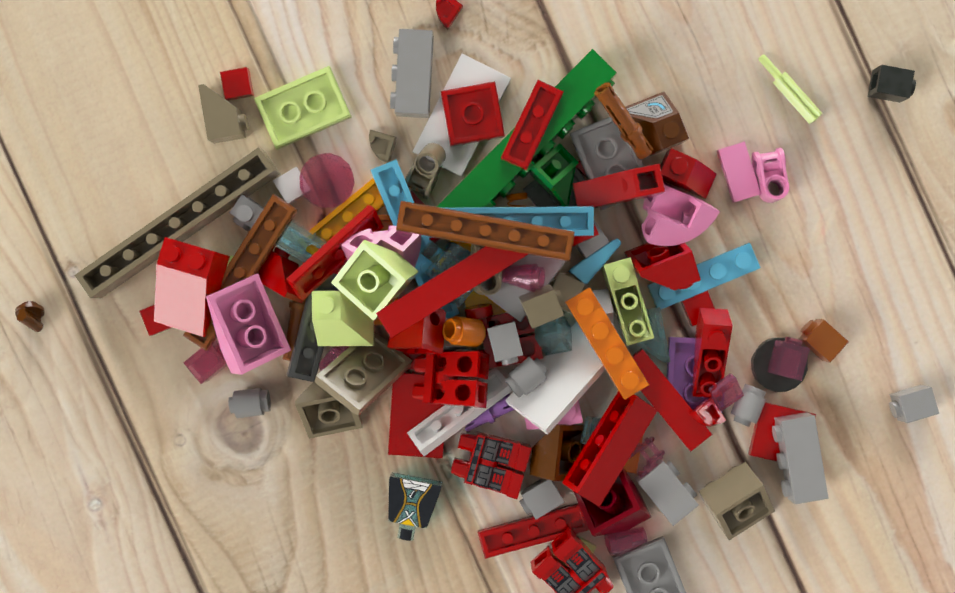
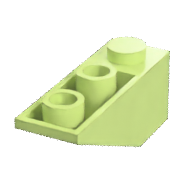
M631 257L603 265L601 270L605 284L609 290L610 299L626 345L629 346L653 339V331Z

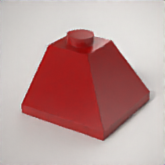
M645 243L624 252L626 258L631 257L633 267L640 277L674 291L689 288L693 283L701 280L693 252L685 243L674 246H659Z

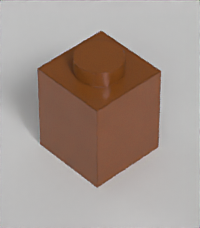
M824 319L807 322L801 329L803 334L798 338L819 359L830 363L849 343L847 339Z

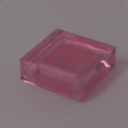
M731 373L708 389L720 411L725 410L744 396L736 377Z

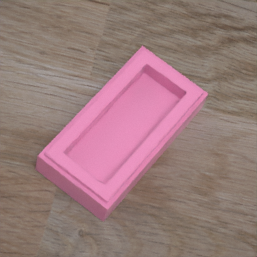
M745 142L717 150L732 202L760 195L761 192Z

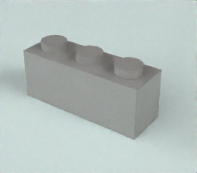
M399 29V37H394L393 54H398L397 65H392V81H396V92H391L390 109H395L397 117L429 118L434 42L433 30Z
M805 412L774 418L775 426H772V433L775 442L779 443L780 453H777V463L780 470H783L785 479L781 481L783 495L788 497L794 504L829 499L815 415Z

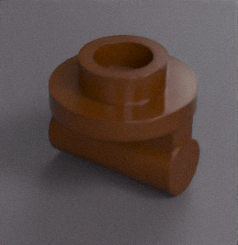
M27 301L16 307L15 315L20 323L35 332H40L43 329V323L41 322V318L45 314L43 306L34 301Z

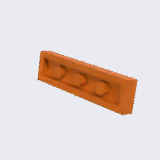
M589 287L565 301L623 399L625 400L649 385L591 288Z

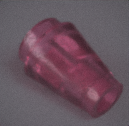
M538 264L514 265L502 271V283L535 292L536 289L541 290L544 286L545 269L544 267H539Z
M634 527L626 531L604 535L605 544L611 556L616 554L619 557L647 543V535L643 527Z

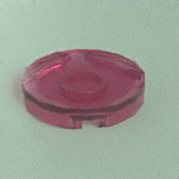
M332 153L314 156L302 167L299 176L300 190L305 199L312 205L320 208H335L344 203L352 193L354 187L352 169L342 157Z

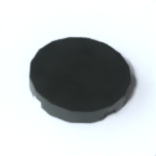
M771 338L763 341L751 358V370L755 380L764 388L774 392H787L796 388L804 380L808 371V359L804 350L795 341L787 338Z

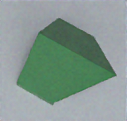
M559 143L530 169L529 174L561 207L569 206L575 169L579 162Z

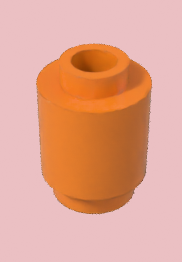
M455 316L452 319H447L443 325V337L452 345L478 347L486 336L484 324L479 319Z

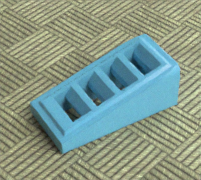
M618 238L610 241L592 255L570 268L568 272L575 275L580 282L585 285L588 284L618 249L621 241Z

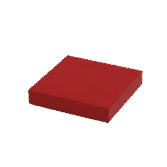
M495 81L441 91L451 147L505 137Z
M765 402L758 422L754 426L748 454L777 462V453H780L779 443L775 442L772 433V426H775L774 418L805 413L806 411Z

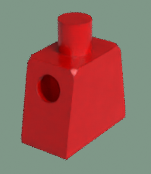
M440 308L396 336L390 337L387 348L406 354H443L445 310Z

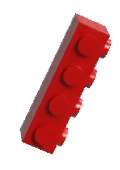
M618 391L562 484L600 507L658 410L636 395H632L624 400Z

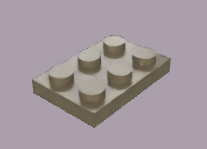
M374 332V346H350L316 375L315 383L355 415L359 416L411 367L413 360L400 351L387 348L388 341Z

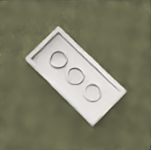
M461 54L444 90L495 81L500 102L511 78ZM440 96L413 153L418 155L425 145L429 143L439 144L446 153L442 167L462 177L479 142L450 146L442 96ZM426 156L427 160L435 163L433 158Z
M577 322L541 360L548 370L544 373L547 379L528 395L523 394L518 398L512 392L505 400L509 406L547 435L606 370Z

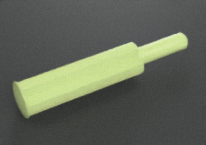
M766 55L758 58L759 62L774 77L775 81L772 83L809 124L816 121L822 112L786 72L782 74Z

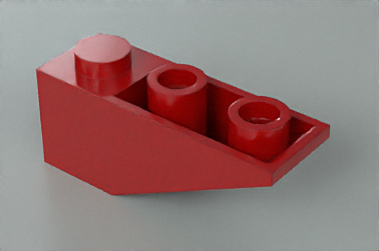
M660 163L573 183L577 206H592L594 208L657 196L665 192Z
M699 308L695 336L693 397L721 398L733 328L728 309Z

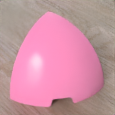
M664 181V193L644 199L643 209L647 211L648 216L645 222L642 223V232L648 243L659 246L679 245L696 238L714 222L720 212L701 199Z
M389 226L387 231L372 232L371 229L363 230L341 244L347 260L353 255L362 241L366 240L399 253L415 268L421 248V235L396 231V226Z

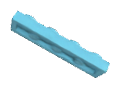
M747 243L696 264L701 280L693 283L689 288L674 291L655 282L648 284L647 287L657 310H661L760 269V265L751 244Z

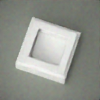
M298 167L273 180L283 199L289 204L311 192Z

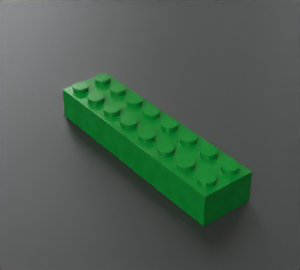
M592 49L555 86V88L564 91L527 171L501 159L514 131L513 129L437 207H496L494 201L500 195L505 198L515 188L516 183L514 181L519 176L524 179L529 174L530 169L536 164L533 161L538 156L543 158L556 144L554 140L558 136L563 139L576 124L574 120L577 117L582 120L593 109L592 107L596 104L594 100L597 98L594 94L596 89L604 83H610L612 87L615 85L613 79L617 72Z

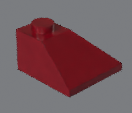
M624 467L600 507L574 492L589 530L594 537L626 531L651 518L641 493Z

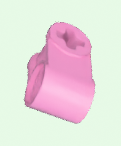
M776 148L774 152L762 154L753 152L751 157L752 166L761 192L760 198L767 203H774L783 199L789 192L786 159L783 149ZM769 183H774L778 186V196H774L769 192Z

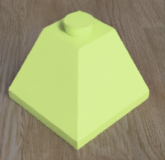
M364 240L331 283L374 321L378 318L376 313L390 305L404 291L419 271L399 253Z
M340 290L312 291V322L318 346H374V321Z

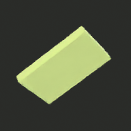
M330 66L254 98L277 150L352 118Z

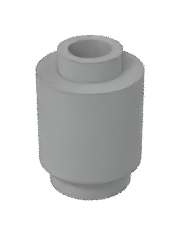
M528 357L509 373V377L505 382L519 398L523 394L528 395L545 381L547 377L544 373L548 370L538 358L532 360Z
M745 384L743 390H739L731 410V414L735 415L733 421L748 427L751 422L757 424L766 399H764L766 392Z
M261 388L238 390L233 392V397H229V410L231 414L235 413L236 418L264 415L265 412L271 411V399L268 390H262Z

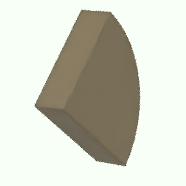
M370 130L369 141L373 152L383 162H390L397 137Z

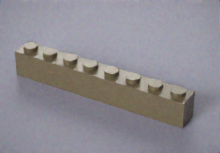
M258 147L74 276L90 298H103L155 262L159 257L165 237L181 242L185 241L231 209L241 195L250 196L281 173L267 153Z

